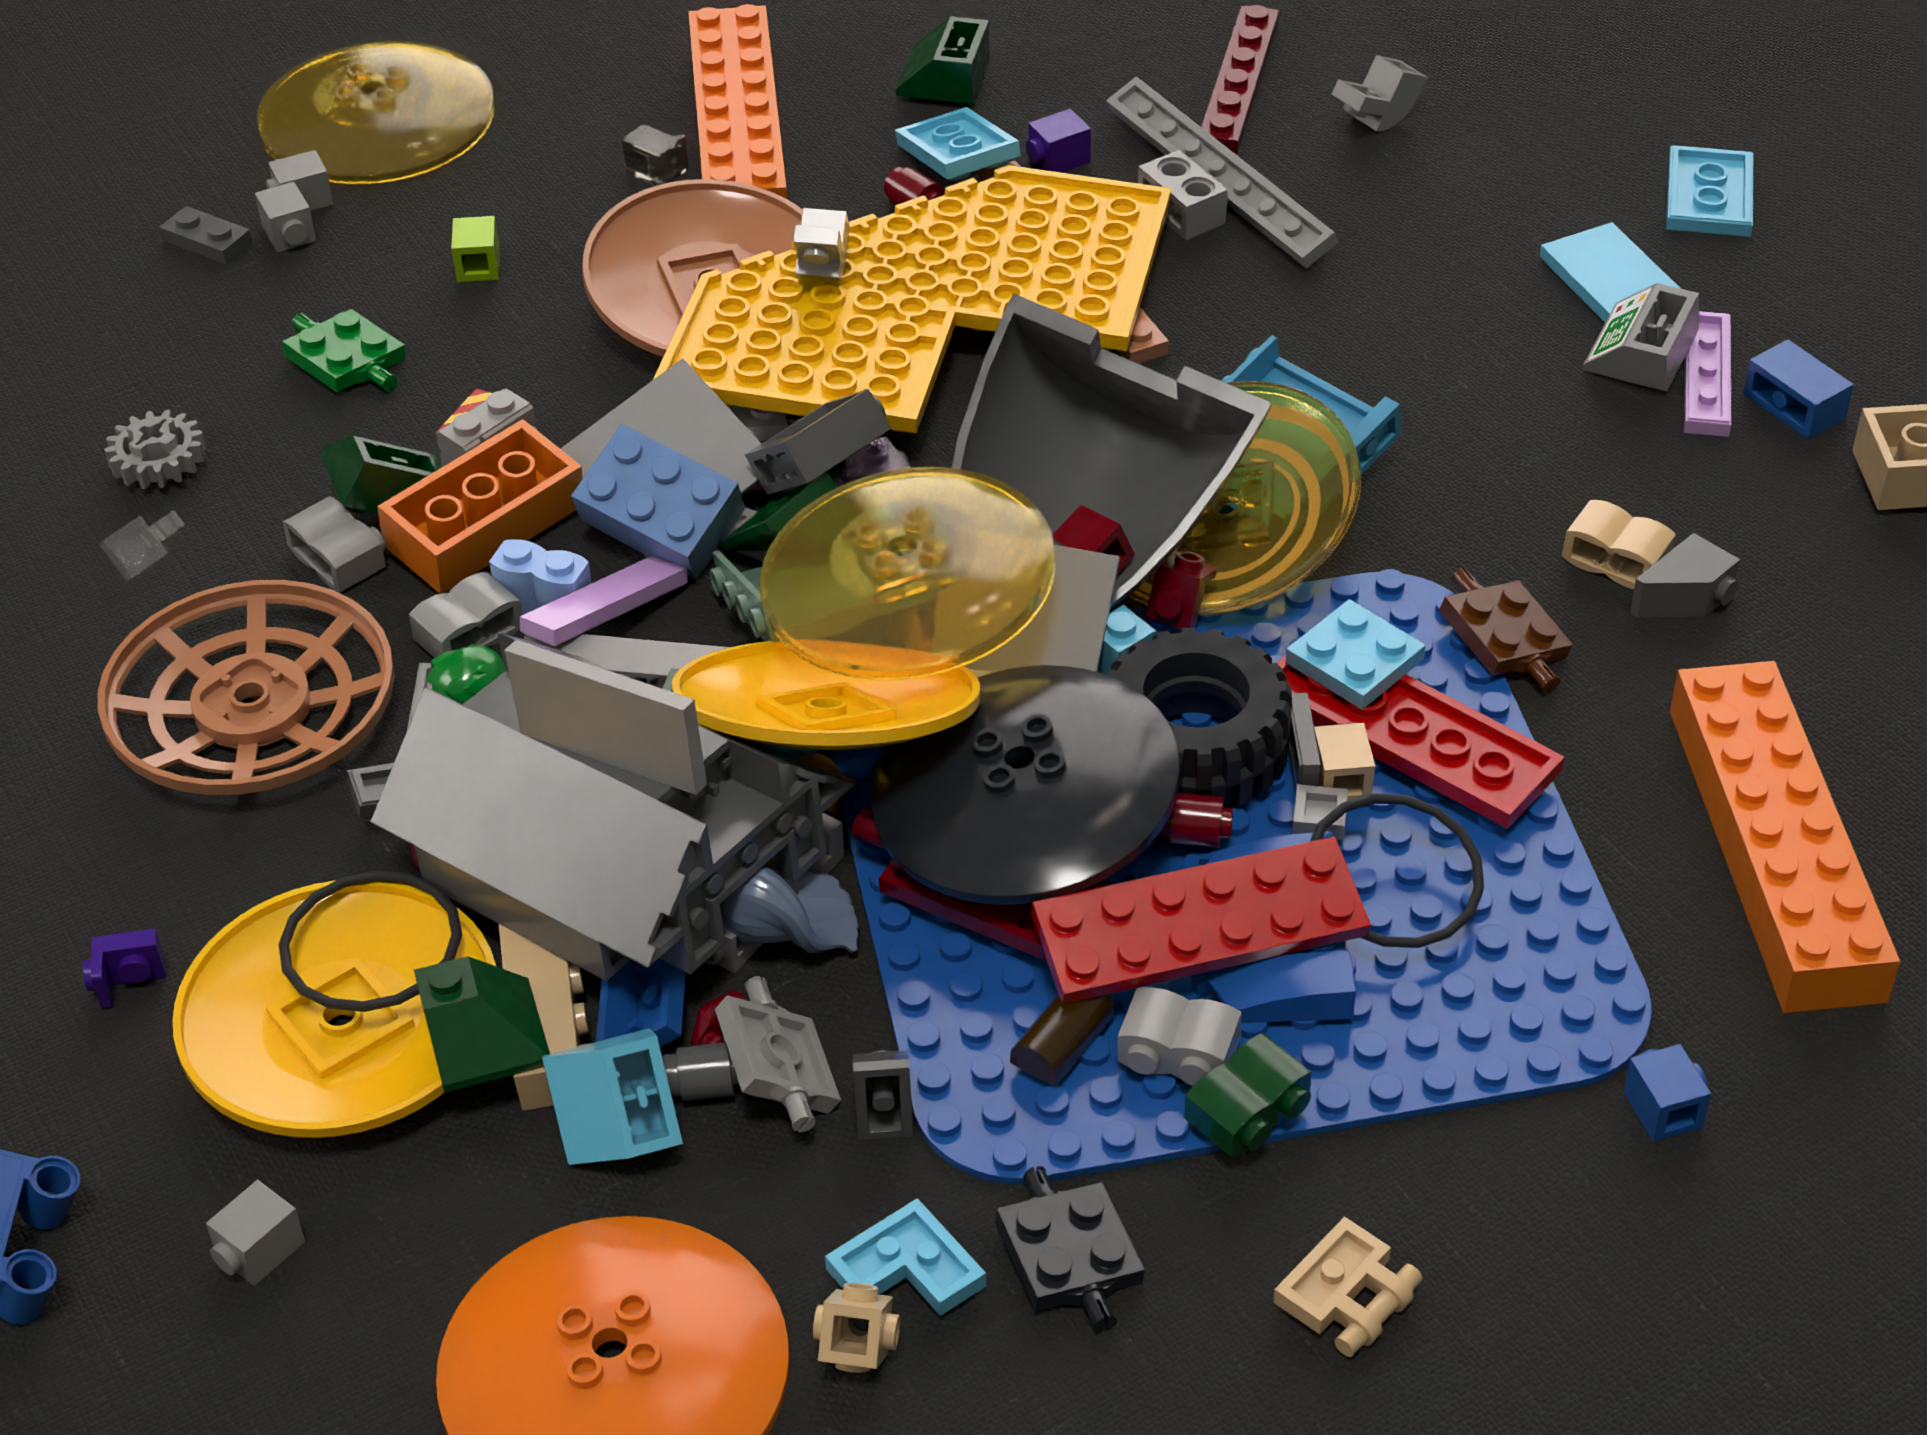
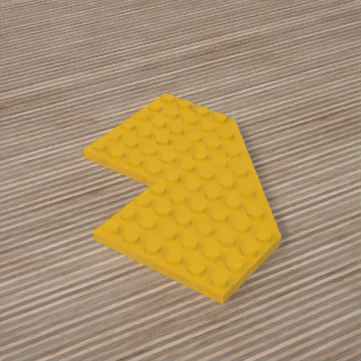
M1008 165L994 170V177L978 183L974 178L946 187L945 195L928 201L923 195L895 205V213L878 218L874 214H870L850 221L846 262L841 280L796 276L797 254L794 242H792L791 250L775 256L769 250L740 261V268L721 274L718 269L701 275L653 380L683 358L725 405L806 416L828 401L869 388L872 395L882 403L886 413L885 418L891 427L890 430L917 433L954 327L960 326L977 331L987 330L996 332L1013 293L1099 329L1102 349L1127 351L1169 209L1172 188Z

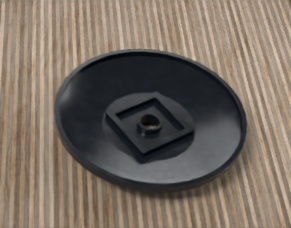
M1054 665L1011 668L977 677L980 683V702L976 711L971 716L942 731L910 741L886 745L878 761L872 781L871 808L877 832L890 857L908 875L930 889L965 901L998 905L1033 903L1039 900L1072 894L1097 884L1120 871L1136 859L1161 832L1176 803L1181 775L1178 747L1174 734L1160 710L1146 696L1128 684L1103 673L1083 668ZM1017 761H1032L1025 768L1013 769L1010 767Z

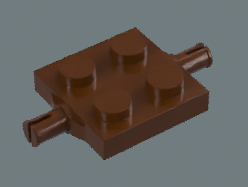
M1467 567L1458 569L1452 575L1451 581L1462 593L1445 596L1439 608L1440 613L1492 676L1507 672H1525L1531 675L1544 693L1554 690L1559 685L1560 678L1555 675L1547 663L1566 659L1573 647L1572 642L1519 580L1485 587L1480 585Z

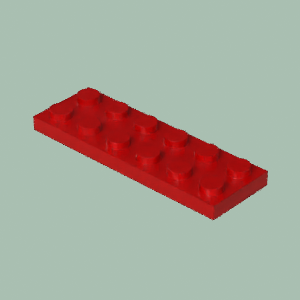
M1286 654L1277 662L1287 677V684L1291 687L1292 694L1308 693L1313 725L1329 726L1364 723L1373 757L1507 829L1563 771L1565 759L1563 755L1407 674L1361 710L1285 663Z
M1335 836L1039 900L1032 903L1031 915L1062 1004L1368 936L1371 928V923Z

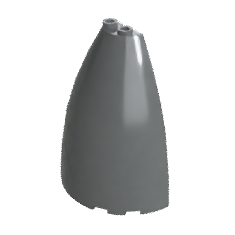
M1013 293L984 357L956 442L946 497L942 561L943 577L954 527L1053 544L1050 536L1080 505H1083L1119 523L1135 553V556L1117 574L1110 607L1111 611L1134 593L1182 544L1232 476L1262 427L1271 409L1272 402L1187 366H1184L1177 380L1102 349L1099 329Z

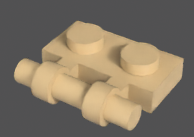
M1344 1216L1274 1289L1273 1303L1318 1334H1321L1333 1320L1343 1325L1345 1329L1334 1342L1342 1354L1351 1357L1362 1345L1370 1346L1381 1335L1383 1331L1382 1324L1393 1312H1402L1414 1298L1413 1290L1422 1282L1423 1277L1420 1271L1411 1264H1405L1397 1274L1384 1267L1390 1260L1391 1247ZM1366 1286L1375 1292L1376 1296L1364 1308L1353 1299Z

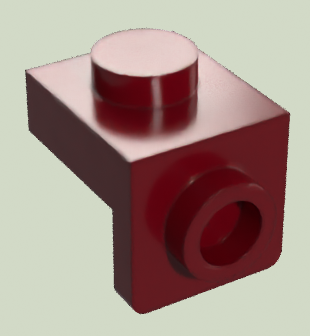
M1179 551L1169 556L1155 571L1145 617L1179 629L1195 628L1205 585L1216 577L1218 568L1205 563L1201 555L1193 552Z

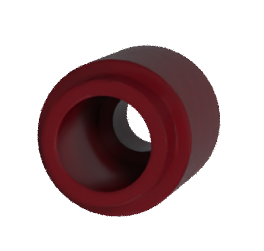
M910 167L895 168L889 173L884 182V193L888 197L889 202L894 206L923 195L928 201L944 195V189L940 184Z
M1178 793L1171 815L1158 834V837L1170 838V844L1219 848L1221 838H1231L1233 808L1224 807V797Z

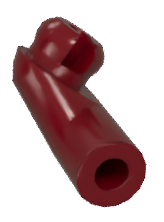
M730 990L704 1004L697 1014L690 1041L691 1046L725 1042L723 1034H720L721 1027L715 1008L727 995L745 1000L743 994L737 990Z

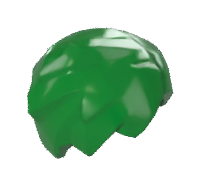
M470 645L467 648L443 652L432 659V670L427 675V681L432 685L431 690L460 704H464L505 672L504 662L499 654L492 649L482 645Z

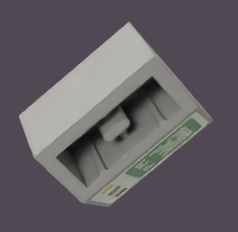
M1656 283L1617 302L1586 358L1583 370L1667 392L1699 330V293Z

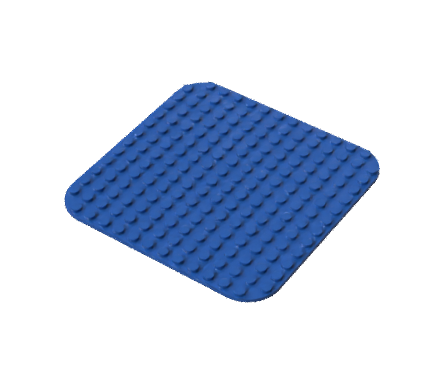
M1385 569L1380 572L1360 573L1263 588L1251 595L1233 601L1201 605L1195 632L1208 633L1209 629L1223 631L1226 637L1234 638L1235 635L1247 639L1251 643V648L1255 649L1259 646L1272 657V663H1277L1286 654V648L1350 599L1426 645L1424 660L1407 673L1408 676L1534 740L1504 674L1492 676L1440 613L1439 608L1445 596L1454 595V593L1432 581L1413 575L1402 574L1398 570ZM1148 606L1130 609L1154 628L1156 633L1168 630L1170 634H1175L1181 631L1179 628L1145 617ZM1182 713L1165 718L1171 723L1195 728L1211 727L1226 722L1221 718L1203 713ZM886 746L827 750L828 758L836 764L842 774L857 780L856 785L848 793L840 809L898 1051L908 1050L913 1116L922 1137L934 1152L950 1165L971 1176L997 1183L1026 1184L1023 1180L1024 1173L1034 1167L1036 1172L1037 1166H1043L1046 1169L1049 1180L1054 1181L1223 1151L1184 1118L1185 1095L1193 1087L1192 1085L1185 1083L1182 1079L1177 1078L1171 1073L1140 1074L1118 1061L1117 1037L1136 988L1110 994L1114 1001V1017L1056 1087L1010 1064L1011 1049L1058 994L1048 962L879 892V877L888 867L891 857L886 849L854 838L852 836V827L857 814H861L862 808L868 807L872 809L871 788L873 776ZM1290 751L1288 756H1286L1284 769L1273 780V784L1259 796L1252 793V800L1236 808L1233 804L1225 806L1226 808H1233L1232 831L1230 839L1221 838L1219 848L1170 844V838H1161L1157 835L1153 842L1136 859L1104 881L1113 885L1199 866V859L1203 854L1254 840L1292 834L1296 787ZM1373 757L1375 763L1373 793L1414 797L1441 808L1466 829L1482 857L1484 891L1473 918L1448 939L1420 948L1382 947L1362 938L1345 941L1346 950H1350L1356 987L1353 1019L1241 1023V1039L1237 1049L1256 1035L1264 1033L1312 1072L1311 1099L1308 1106L1298 1117L1294 1119L1286 1118L1272 1126V1132L1265 1143L1584 1087L1613 1076L1629 1064L1630 1058L1638 1054L1646 1040L1650 1026L1652 1011L1649 990L1553 781L1507 829ZM1371 804L1346 812L1344 840H1337L1371 923L1370 931L1383 936L1417 938L1446 928L1465 910L1474 887L1471 859L1458 836L1437 818L1406 805ZM1192 975L1142 986L1165 989L1177 993L1188 1000L1206 999L1223 1003L1213 990L1196 995L1192 990Z

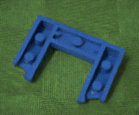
M1326 831L1322 839L1333 837L1332 831ZM1313 833L1290 834L1254 840L1203 854L1199 859V866L1310 842ZM1345 941L1290 953L1291 955L1271 957L1192 975L1191 978L1192 990L1196 995L1213 990L1224 1004L1242 1012V1023L1353 1019L1356 997L1350 950H1346Z

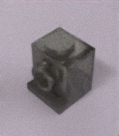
M642 124L622 139L626 173L657 186L673 182L689 169L686 137L681 133L671 136Z

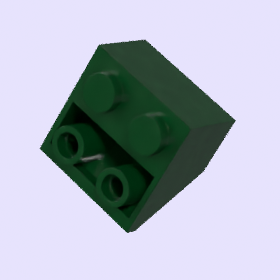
M950 16L916 43L896 87V96L910 97L915 100L948 101L952 104H973L989 63V20Z
M350 436L324 446L320 453L342 505L357 513L372 512L378 514V505L441 468L435 454L357 436Z

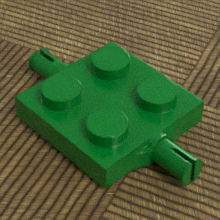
M352 309L338 313L335 317L322 323H316L304 313H300V316L297 314L293 318L292 326L295 330L300 331V333L282 341L284 356L335 392L366 381L374 382L386 392L396 387L398 383L397 376L388 372L387 369L406 359L405 344Z

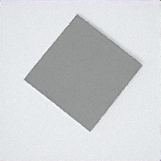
M683 358L561 448L563 452L582 466V476L584 478L622 423L737 482L741 495L760 482L745 454L761 443Z
M954 527L929 651L950 658L968 669L1001 671L1025 666L1054 665L1083 668L1098 672L1120 556Z

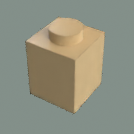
M1353 723L1314 727L1321 764L1319 786L1348 789L1347 801L1372 794L1375 763L1365 724Z

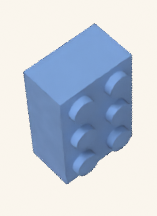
M622 423L571 495L582 522L649 557L654 555L686 567L687 577L697 581L713 557L712 552L718 550L721 545L720 542L726 538L745 510L744 501L737 482Z

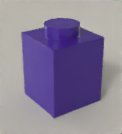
M1071 109L1028 123L1029 140L1026 142V152L1030 161L1033 164H1037L1042 170L1061 173L1091 162V128Z

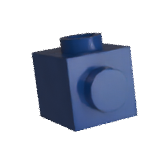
M1681 1044L1660 1050L1649 1049L1638 1056L1630 1058L1623 1093L1653 1142L1704 1127L1711 1092L1707 1087V1080L1699 1064L1692 1063Z

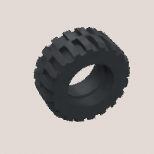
M1181 628L1180 633L1170 634L1167 630L1156 633L1149 642L1142 639L1133 644L1128 649V654L1123 652L1111 664V670L1105 674L1128 684L1142 693L1160 710L1165 718L1182 713H1203L1226 721L1219 725L1200 728L1181 726L1167 721L1174 734L1180 759L1181 775L1178 793L1224 797V807L1233 804L1236 808L1252 800V793L1259 796L1273 784V780L1284 769L1286 756L1289 754L1292 713L1291 687L1287 684V677L1281 667L1276 662L1272 663V657L1259 646L1255 649L1251 648V643L1247 639L1235 635L1234 638L1226 637L1223 631L1209 629V632L1205 633L1195 632V628Z

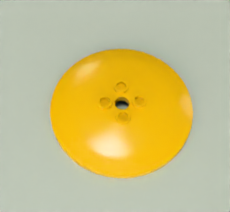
M815 638L778 642L765 641L739 645L706 654L687 663L677 671L672 680V692L695 699L698 724L751 742L799 749H861L910 741L942 731L964 721L976 711L980 702L979 680L972 671L962 664L945 656L919 648L858 639Z
M334 881L312 884L288 891L254 906L222 928L199 952L187 970L177 993L172 1020L173 1038L180 1063L187 1078L195 1090L215 1109L236 1122L256 1130L276 1135L308 1138L359 1133L404 1118L423 1108L444 1093L419 994L400 1005L367 1012L329 1009L300 995L283 974L278 944L289 916L311 893ZM382 881L345 887L317 902L298 922L289 945L292 968L308 987L331 998L367 1001L396 995L417 983L414 973L415 969L438 964L444 958L451 937L448 914L431 894L416 887L402 883ZM457 908L462 938L455 959L469 956L496 966L491 948L482 932L467 915ZM339 1015L354 1017L344 1025L333 1026L328 1024L334 1017Z

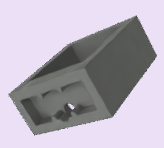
M868 388L824 403L746 453L745 457L765 492L771 494L809 483L889 431L891 427L885 418L886 413L882 403L872 395Z

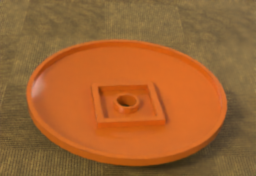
M637 1216L592 1219L560 1227L521 1245L498 1261L473 1285L457 1307L441 1343L436 1375L438 1405L447 1435H768L780 1412L787 1389L790 1368L789 1343L785 1320L770 1286L759 1271L742 1254L727 1243L697 1228L671 1220ZM609 1341H618L626 1345L625 1350L615 1357L604 1358L595 1353L600 1345Z

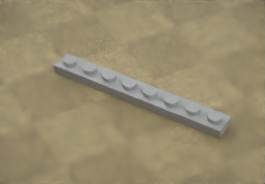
M1137 76L1106 100L1113 114L1164 155L1179 150L1190 160L1197 163L1201 169L1217 182H1220L1227 189V205L1306 269L1338 243L1334 231Z

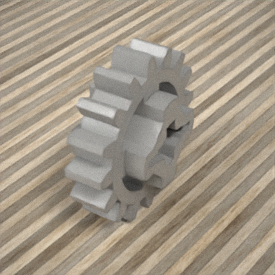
M165 410L159 417H155L152 411H148L145 415L146 419L142 420L132 416L129 418L130 425L128 427L117 425L115 427L117 436H107L106 438L108 447L104 450L109 468H111L115 478L123 477L124 484L127 486L135 481H139L141 489H146L151 482H157V485L163 488L166 485V480L171 478L179 483L183 481L181 474L184 471L195 473L197 471L195 463L204 462L205 460L203 451L206 450L203 432L199 429L196 420L188 422L185 413L172 418L170 410Z

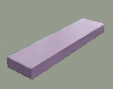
M1699 311V330L1684 358V433L1729 437L1731 429L1730 314Z
M654 555L520 616V632L550 645L557 646L688 583L687 568Z

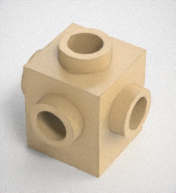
M845 1283L843 1290L836 1289L824 1301L823 1305L818 1304L813 1324V1339L820 1341L818 1361L835 1363V1368L847 1372L862 1373L870 1371V1368L876 1369L887 1356L888 1350H896L898 1345L901 1318L900 1315L892 1314L893 1296L878 1295L879 1288L871 1284ZM852 1318L869 1320L868 1331H860L855 1328Z

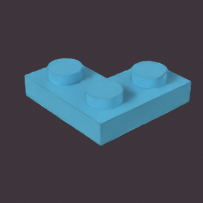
M918 1198L825 1256L826 1270L842 1288L845 1283L871 1284L879 1288L878 1295L907 1278L940 1316L987 1286L986 1272Z

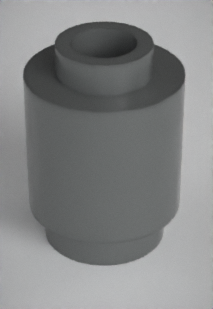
M726 1042L678 1047L676 1053L664 1055V1067L672 1098L681 1097L682 1102L735 1096L734 1085L739 1083Z

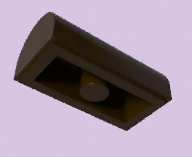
M1057 994L1011 1049L1010 1064L1056 1087L1114 1017V1001L1111 995L1107 994L1062 1004L1059 994Z

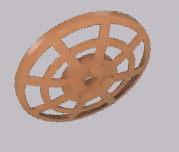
M252 580L225 584L197 592L170 604L146 619L123 640L103 670L98 688V714L106 740L117 757L135 773L156 784L181 792L203 795H241L267 791L298 782L326 769L348 755L370 734L382 718L391 699L395 679L393 656L385 632L372 614L354 600L334 590L310 583L289 580ZM267 604L308 607L328 613L336 617V619L319 638L295 629L267 627ZM247 606V629L235 630L215 636L197 644L193 648H190L173 632L183 625L206 615ZM352 627L362 634L372 647L380 666V673L353 682L347 662L334 648ZM156 643L174 659L157 679L149 699L120 695L121 687L133 666ZM266 644H287L305 649L306 651L296 661H292L278 654L266 653ZM246 645L245 654L227 658L214 666L204 660L223 650ZM323 660L334 672L338 686L309 691L306 675ZM187 671L198 679L192 689L190 701L167 700L173 686ZM380 690L371 709L353 730L340 741L329 738L344 721L353 698ZM246 698L252 699V700L258 699L257 701L251 702V703H242V702H241V701H243V700L246 699ZM336 703L330 718L318 732L301 725L310 708ZM117 711L148 716L152 735L164 751L143 759L137 758L122 740L117 724ZM164 717L194 718L200 732L178 744L168 733ZM283 737L299 745L280 755L257 760L259 746L273 743ZM214 743L238 748L235 762L214 761L196 756L195 754ZM311 751L320 753L295 766L265 775L254 776V772L265 771L288 764ZM181 762L202 771L233 775L231 779H201L181 776L161 769Z

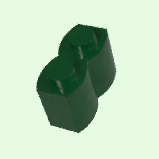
M1261 1033L1244 1043L1225 1064L1212 1069L1185 1095L1184 1118L1231 1158L1241 1155L1248 1149L1255 1151L1267 1141L1272 1132V1126L1286 1118L1294 1119L1298 1117L1308 1106L1311 1099L1312 1072L1267 1035Z

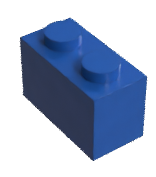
M1787 339L1750 359L1743 394L1809 440L1846 419L1854 384Z

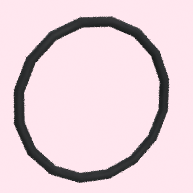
M1372 793L1339 804L1317 823L1310 842L1322 839L1326 829L1346 812L1371 804L1406 805L1437 818L1458 836L1471 859L1474 884L1465 910L1446 928L1417 938L1383 936L1373 931H1369L1368 936L1360 938L1382 947L1420 948L1450 938L1473 918L1484 891L1482 857L1466 829L1441 808L1408 795Z
M372 871L342 877L311 893L289 916L278 944L282 972L300 995L329 1009L367 1012L400 1005L419 994L417 983L396 995L367 1001L331 998L308 987L292 968L289 945L298 922L317 902L345 887L375 881L409 884L431 894L448 914L451 937L444 958L439 962L442 963L455 959L462 938L456 906L438 886L409 873Z

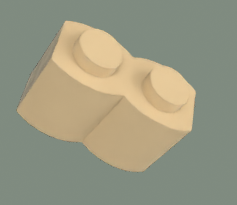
M1590 500L1566 531L1562 557L1582 570L1593 573H1605L1616 583L1634 590L1636 578L1673 549L1676 534L1658 521L1644 517H1632L1627 511L1615 504L1602 500Z

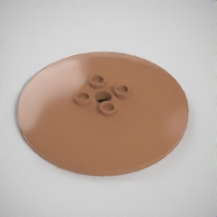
M683 180L642 190L611 208L597 222L587 239L583 253L582 275L588 299L601 319L613 331L637 347L664 357L701 275L718 269L721 274L740 268L741 260L769 250L774 256L791 250L795 225H801L803 209L768 190L725 180Z

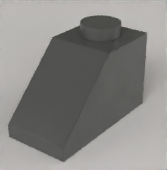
M1692 533L1636 578L1630 614L1636 618L1706 617L1719 605H1727L1737 593L1739 581L1736 578L1740 559L1697 534Z
M879 1050L872 1053L853 1054L858 1140L913 1137L908 1050Z

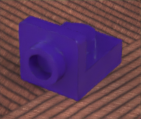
M156 928L92 937L91 959L83 961V977L87 991L96 992L101 1009L113 1007V985L140 983L146 980L166 978V959Z

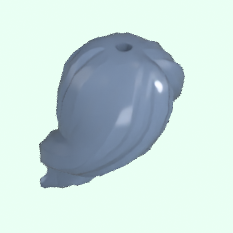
M762 866L720 903L723 928L735 934L736 940L742 943L764 944L793 941L796 946L811 954L838 948H845L852 953L858 948L857 930L859 922L849 893L841 887L835 877L809 868L793 882L779 875L777 868Z

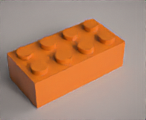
M522 419L378 505L381 535L386 543V548L439 594L445 593L456 586L461 580L474 575L490 565V559L504 540L528 541L576 511L571 495L583 479L582 466Z

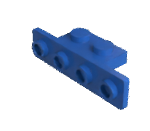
M660 958L648 968L631 959L607 981L602 979L596 1042L648 1028L657 1035L660 1047L680 1037L686 972Z

